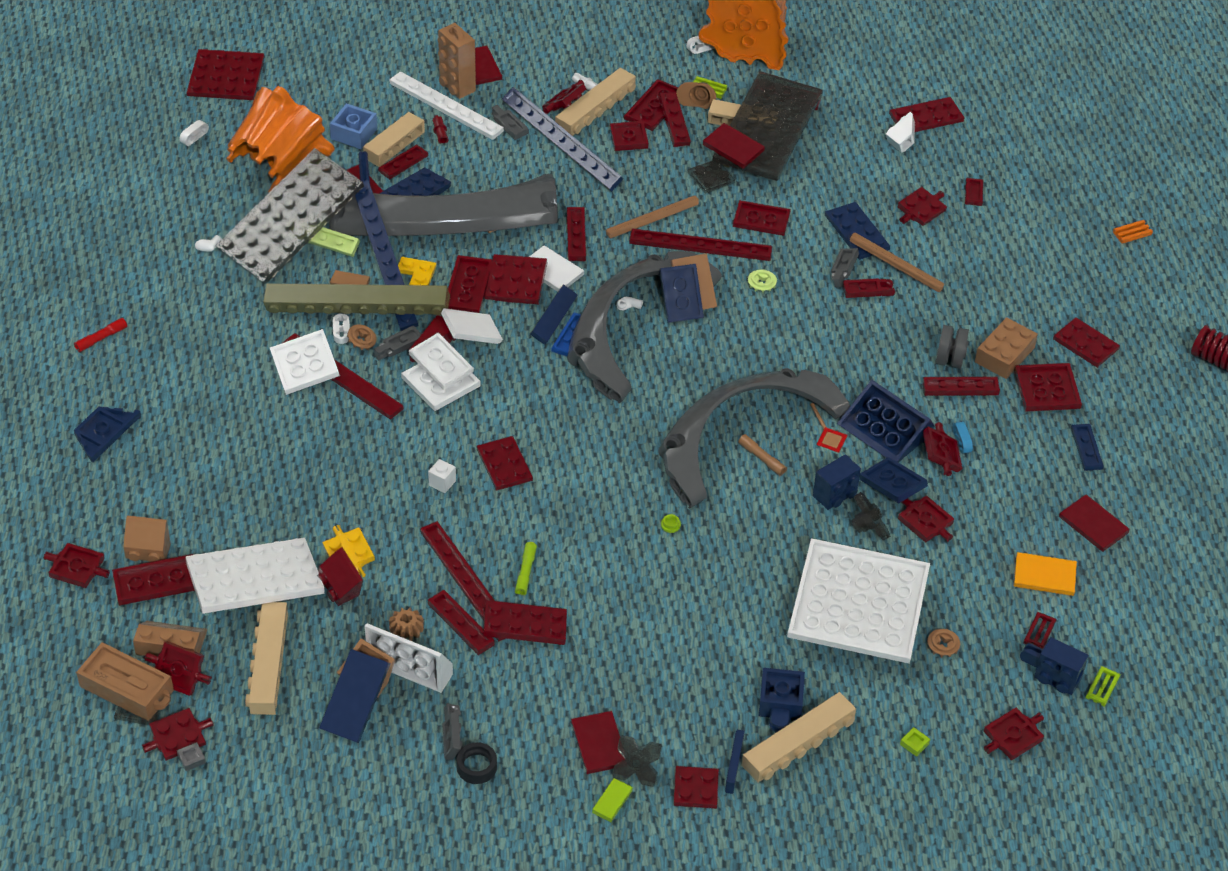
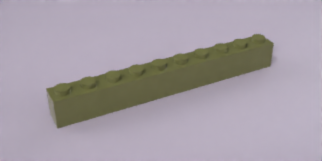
M266 283L263 303L266 310L271 313L441 315L444 308H449L450 294L447 286Z

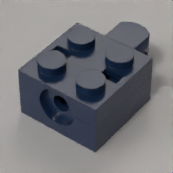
M1050 637L1044 649L1028 643L1020 653V658L1023 662L1036 667L1034 678L1038 679L1042 684H1049L1057 688L1061 693H1068L1070 695H1073L1080 683L1089 657L1088 654Z
M763 668L758 716L770 717L769 726L773 732L777 733L788 726L790 720H797L801 717L805 672Z

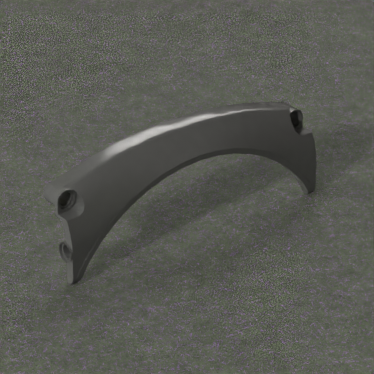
M543 174L532 180L504 188L464 194L406 196L373 193L388 236L482 232L555 224L558 222L555 178H553L552 174ZM327 185L329 229L346 235L368 236L353 190L338 185Z

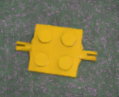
M337 525V528L334 526L332 530L336 536L322 542L328 556L330 557L339 548L343 547L357 571L360 572V576L362 578L365 577L366 574L362 567L374 561L375 557L362 531L358 527L343 533L340 525Z

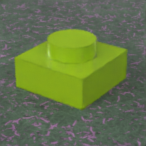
M914 727L900 741V745L916 757L930 744V738Z

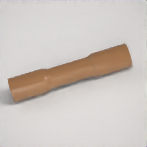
M746 434L740 437L738 443L762 460L777 475L781 476L787 471L785 465L769 455Z

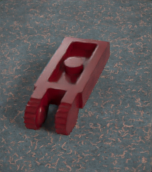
M876 278L843 281L846 298L895 295V289L892 288L893 281L890 279Z

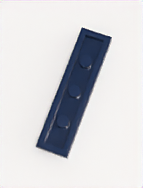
M563 284L530 335L542 344H546L578 295Z

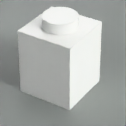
M439 459L428 471L429 486L446 493L456 481V467Z

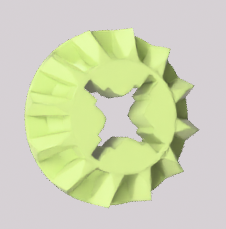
M756 270L750 273L748 283L750 288H754L755 291L761 290L764 292L767 290L770 292L772 288H775L777 278L770 271Z

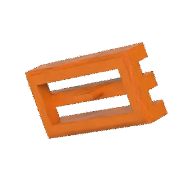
M1144 220L1114 228L1113 233L1123 244L1150 236L1153 230L1149 229L1148 224L1145 225Z

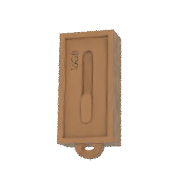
M456 23L450 24L438 30L439 82L443 87L446 86L452 95H456L461 99L476 91L475 40Z
M103 642L76 672L81 688L147 721H150L158 710H163L169 705L171 701L170 695L174 691L171 676Z

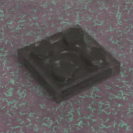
M718 159L688 169V174L705 194L735 183V178Z

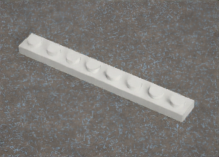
M401 71L389 80L391 85L492 140L504 131V127Z

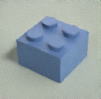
M347 103L330 122L332 140L358 149H362L377 130L376 113Z

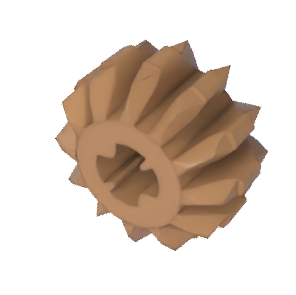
M401 607L400 612L394 611L393 616L390 617L389 630L392 634L405 639L408 638L412 641L413 636L419 638L420 633L424 630L423 617L419 615L418 610L412 611L410 607L408 610H404Z

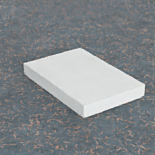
M542 246L529 256L547 258L548 264L543 283L557 292L563 284L569 287L584 275L583 269L546 246Z
M446 308L441 312L453 338L494 344L501 343L503 340L489 314Z
M439 333L409 350V355L443 390H446L474 372V368Z

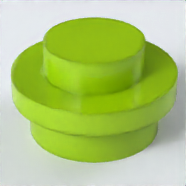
M669 514L662 519L661 527L665 532L675 533L680 529L681 522L676 515Z

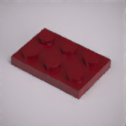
M1076 317L1053 337V340L1097 368L1120 348L1119 344Z
M513 436L477 445L479 456L496 491L533 481V476Z

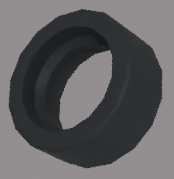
M481 742L470 743L459 751L457 755V772L465 782L483 784L495 776L497 771V755L489 745ZM482 755L488 758L490 765L484 770L472 771L464 766V762L470 756Z

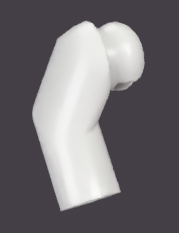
M218 235L214 236L211 240L201 239L195 243V248L200 251L211 252L222 242V239Z
M626 296L619 299L616 306L619 310H626L631 307L641 309L643 300Z

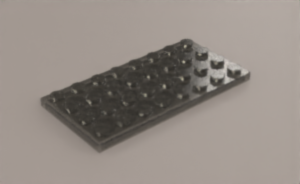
M760 71L730 126L765 146V151L744 169L716 152L713 155L712 161L778 181L823 94V90Z
M314 148L215 246L262 283L266 284L364 187V183Z

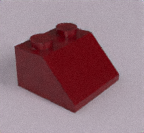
M341 547L319 566V574L317 575L328 590L329 599L332 602L335 601L338 606L358 597L363 583L359 572L343 547Z

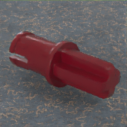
M436 115L432 119L434 133L437 135L439 144L447 143L449 141L446 133L447 127L444 125L442 117Z

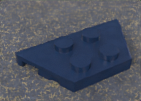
M99 406L75 428L74 434L90 461L94 462L141 417V412L139 410H134V413L123 412V408L111 409Z

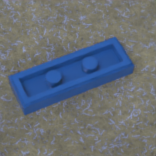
M575 312L572 314L552 346V352L568 356L572 334L581 314Z

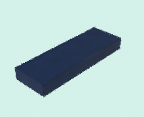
M1071 425L1084 471L1103 470L1104 465L1091 425Z
M737 729L735 733L725 792L729 794L734 793L744 740V730Z

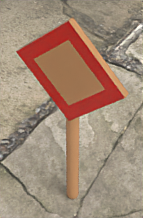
M811 403L810 405L824 429L816 445L839 453L848 435L827 428L814 403Z

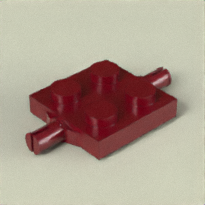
M579 80L571 85V87L561 90L542 105L544 113L549 114V112H554L561 107L563 109L569 107L572 104L571 101L582 96L581 93L586 90L584 82Z
M920 187L898 202L897 207L905 214L899 219L900 222L905 224L909 220H913L922 226L926 225L946 211L947 206L939 201L944 197V193L939 191L932 195L926 189Z
M938 422L935 424V429L930 427L924 429L923 433L928 459L941 465L946 476H951L952 471L959 472L963 469L957 440L944 432L943 424Z
M927 495L913 502L909 498L902 501L907 508L899 513L898 520L925 543L938 535H941L947 542L953 538V535L946 528L954 523V518Z
M67 543L64 549L57 555L46 551L43 557L44 560L54 562L48 572L50 578L87 588L92 578L96 575L108 578L110 570L100 568L105 559L104 553Z
M167 641L164 642L162 651L158 656L149 652L145 655V661L155 664V669L171 676L175 691L190 696L193 694L198 681L207 685L211 682V676L201 673L204 659L203 654Z
M1017 707L984 727L983 732L992 740L991 743L984 746V750L987 754H990L994 750L1000 749L1012 761L1044 740V735L1036 727V724L1044 720L1043 715L1037 713L1029 718L1022 714Z
M190 708L150 723L153 741L142 744V748L145 753L157 748L162 753L165 761L178 756L177 750L196 742L199 747L206 745L202 730L214 726L211 718L198 722Z

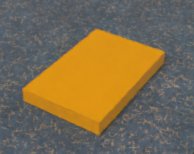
M1017 552L1014 587L1074 596L1077 561Z

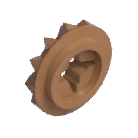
M358 324L352 326L348 331L349 343H353L354 347H359L360 350L364 348L369 350L371 347H374L376 335L369 327Z
M948 629L934 630L928 636V649L933 651V655L937 653L940 654L941 658L944 655L951 657L952 654H957L960 648L959 637ZM942 640L944 643H947V647H944L943 644L939 645L940 641Z

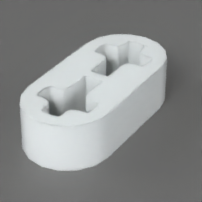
M699 36L690 38L686 45L687 49L694 54L715 48L710 44L702 42Z
M197 120L181 133L180 142L190 146L208 132V124Z
M337 314L333 317L334 341L339 344L347 343L349 341L347 334L350 329L349 317L345 314ZM340 332L344 333L343 337H340Z

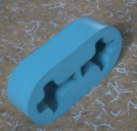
M953 423L952 431L961 454L971 453L973 444L965 423Z

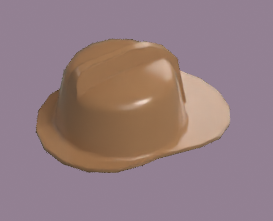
M685 82L678 87L676 92L679 103L683 106L708 109L713 99L716 100L714 89L704 82Z

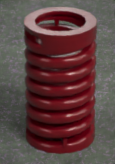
M1205 325L1194 341L1191 354L1198 358L1201 357L1204 361L1208 360L1210 364L1214 363L1216 367H1221V369L1228 371V335L1224 336L1223 332L1217 333L1215 328L1210 329L1208 325Z

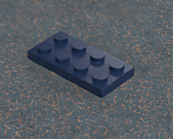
M424 167L382 191L380 194L406 196L439 195L451 187V181Z
M856 202L825 211L826 218L849 248H858L859 255L857 258L859 260L873 256V254L850 242V237L853 233L863 236L887 251L890 250L889 243Z

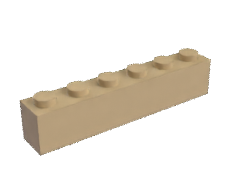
M619 68L555 117V122L572 136L579 134L582 128L586 125L589 126L595 118L601 117L604 111L611 109L617 101L623 100L626 94L635 90L636 76Z
M287 602L264 603L261 610L257 611V622H259V626L255 627L257 643H253L252 649L255 659L251 660L250 672H253L252 677L248 678L250 694H246V707H249L250 714L276 715L288 619Z
M838 692L743 754L741 766L758 783L763 779L769 780L778 769L781 768L783 770L787 768L792 760L802 758L807 750L812 747H819L828 736L832 738L842 727L852 725L855 721L856 708Z

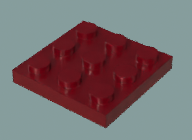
M494 254L484 295L485 299L539 305L548 264L547 258Z
M1070 363L1015 365L1014 372L1025 412L1081 409L1082 402Z

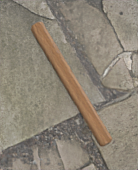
M694 195L607 228L606 235L609 238H613L632 231V228L637 229L698 205L699 199Z
M857 233L851 235L850 242L935 291L941 292L944 288V283L863 236Z

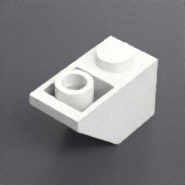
M911 112L903 116L886 133L888 143L901 153L914 144L915 121Z

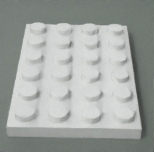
M305 538L186 556V564L202 614L324 594V585L317 576L319 572Z

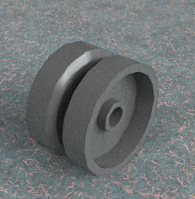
M943 325L935 364L945 366L949 355H952L951 366L961 369L963 358L966 357L969 329L959 328L956 338H952L953 326Z

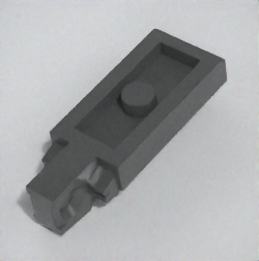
M498 105L492 107L493 119L497 124L504 127V130L514 140L529 134L528 127L510 110L504 111Z
M858 248L840 249L831 270L834 287H842L844 279H848L859 255Z
M411 326L385 338L380 346L374 348V356L379 361L387 356L392 357L411 348L421 336V333L415 326Z
M449 703L444 707L445 721L442 724L445 760H453L463 745L460 740L459 705Z

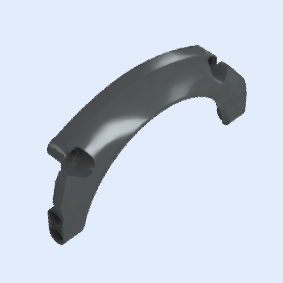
M671 251L665 255L664 259L655 254L650 255L647 259L623 269L607 280L594 293L582 311L572 334L567 359L573 366L580 365L586 376L593 379V386L608 399H614L621 403L631 391V384L615 362L607 339V313L614 296L623 287L637 279L660 275V268L672 267L671 260L697 254L690 251ZM709 263L714 288L721 279L722 274Z
M784 368L781 371L765 372L740 378L712 390L693 404L679 418L658 449L659 455L664 459L665 472L670 477L669 483L683 503L685 502L689 505L688 508H692L707 498L698 462L700 436L708 417L727 399L746 391L777 389L801 395L820 405L823 410H826L834 419H837L845 414L850 404L836 384L826 375L801 370L796 376L791 369Z

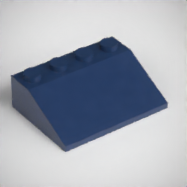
M873 380L868 383L837 423L885 458L890 457L897 462H900L924 442V429L927 427L935 428L930 418Z

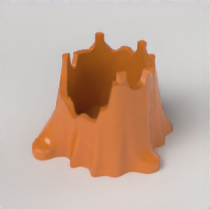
M708 0L709 6L706 14L711 22L703 26L699 31V39L702 42L714 46L718 55L727 58L730 62L736 63L738 60H745L751 65L755 59H761L769 69L780 70L783 67L784 59L787 56L784 45L789 41L785 32L786 0Z
M277 86L273 91L266 87H261L256 93L250 111L228 144L230 154L226 159L232 163L239 155L245 156L249 153L251 159L259 165L263 160H268L269 167H271L268 174L271 178L276 175V179L266 195V198L271 199L309 162L316 157L331 156L335 148L322 135L325 128L322 125L321 116L311 112L306 106L295 103L283 87Z

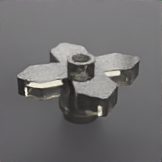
M862 492L854 496L862 511L852 519L855 529L859 533L875 529L882 540L891 537L888 528L881 520L883 516L879 507L874 503L871 504Z
M622 735L619 739L617 750L625 759L615 764L613 778L625 781L636 773L642 785L654 787L658 772L650 763L660 759L663 745L649 742L644 747L638 746L634 738Z

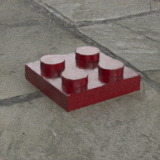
M644 121L610 123L614 151L648 149L649 143Z
M676 766L674 806L717 809L719 769Z

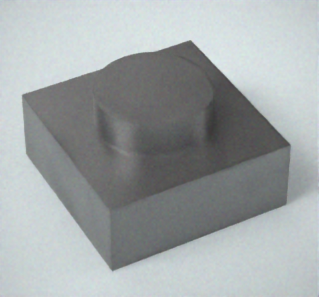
M197 742L177 750V755L185 771L206 763Z

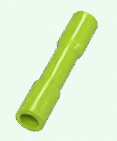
M527 542L525 544L522 557L523 562L515 588L516 594H527L531 567L537 550V545L534 542Z

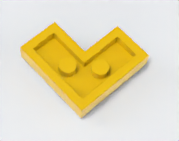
M401 257L398 267L400 273L413 275L409 285H429L436 269V263Z

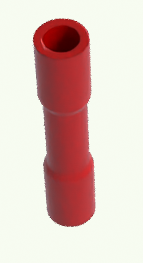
M120 318L92 335L74 342V347L80 353L98 341L127 328V323L124 318Z

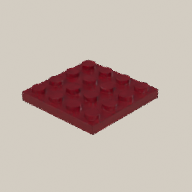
M198 49L187 88V96L254 100L265 58L264 53Z

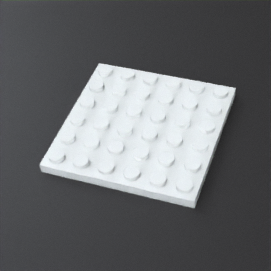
M811 538L787 637L910 664L930 563Z

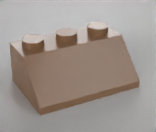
M145 621L138 625L133 639L136 655L145 656L149 652L158 656L162 651L164 642L167 641L200 653L207 629Z

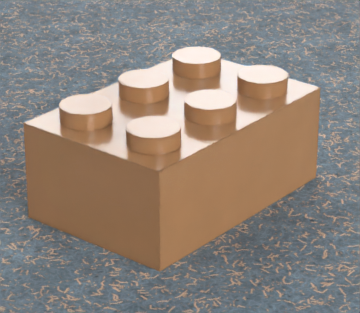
M1006 317L978 347L975 363L1007 379L1013 373L1015 365H1020L1035 348L1038 333Z

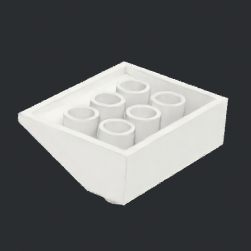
M368 623L365 625L366 642L395 659L391 673L440 693L443 691L453 675V665L442 653Z

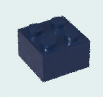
M845 454L819 469L815 475L813 497L827 510L832 507H839L847 498L852 499L856 496L861 468Z

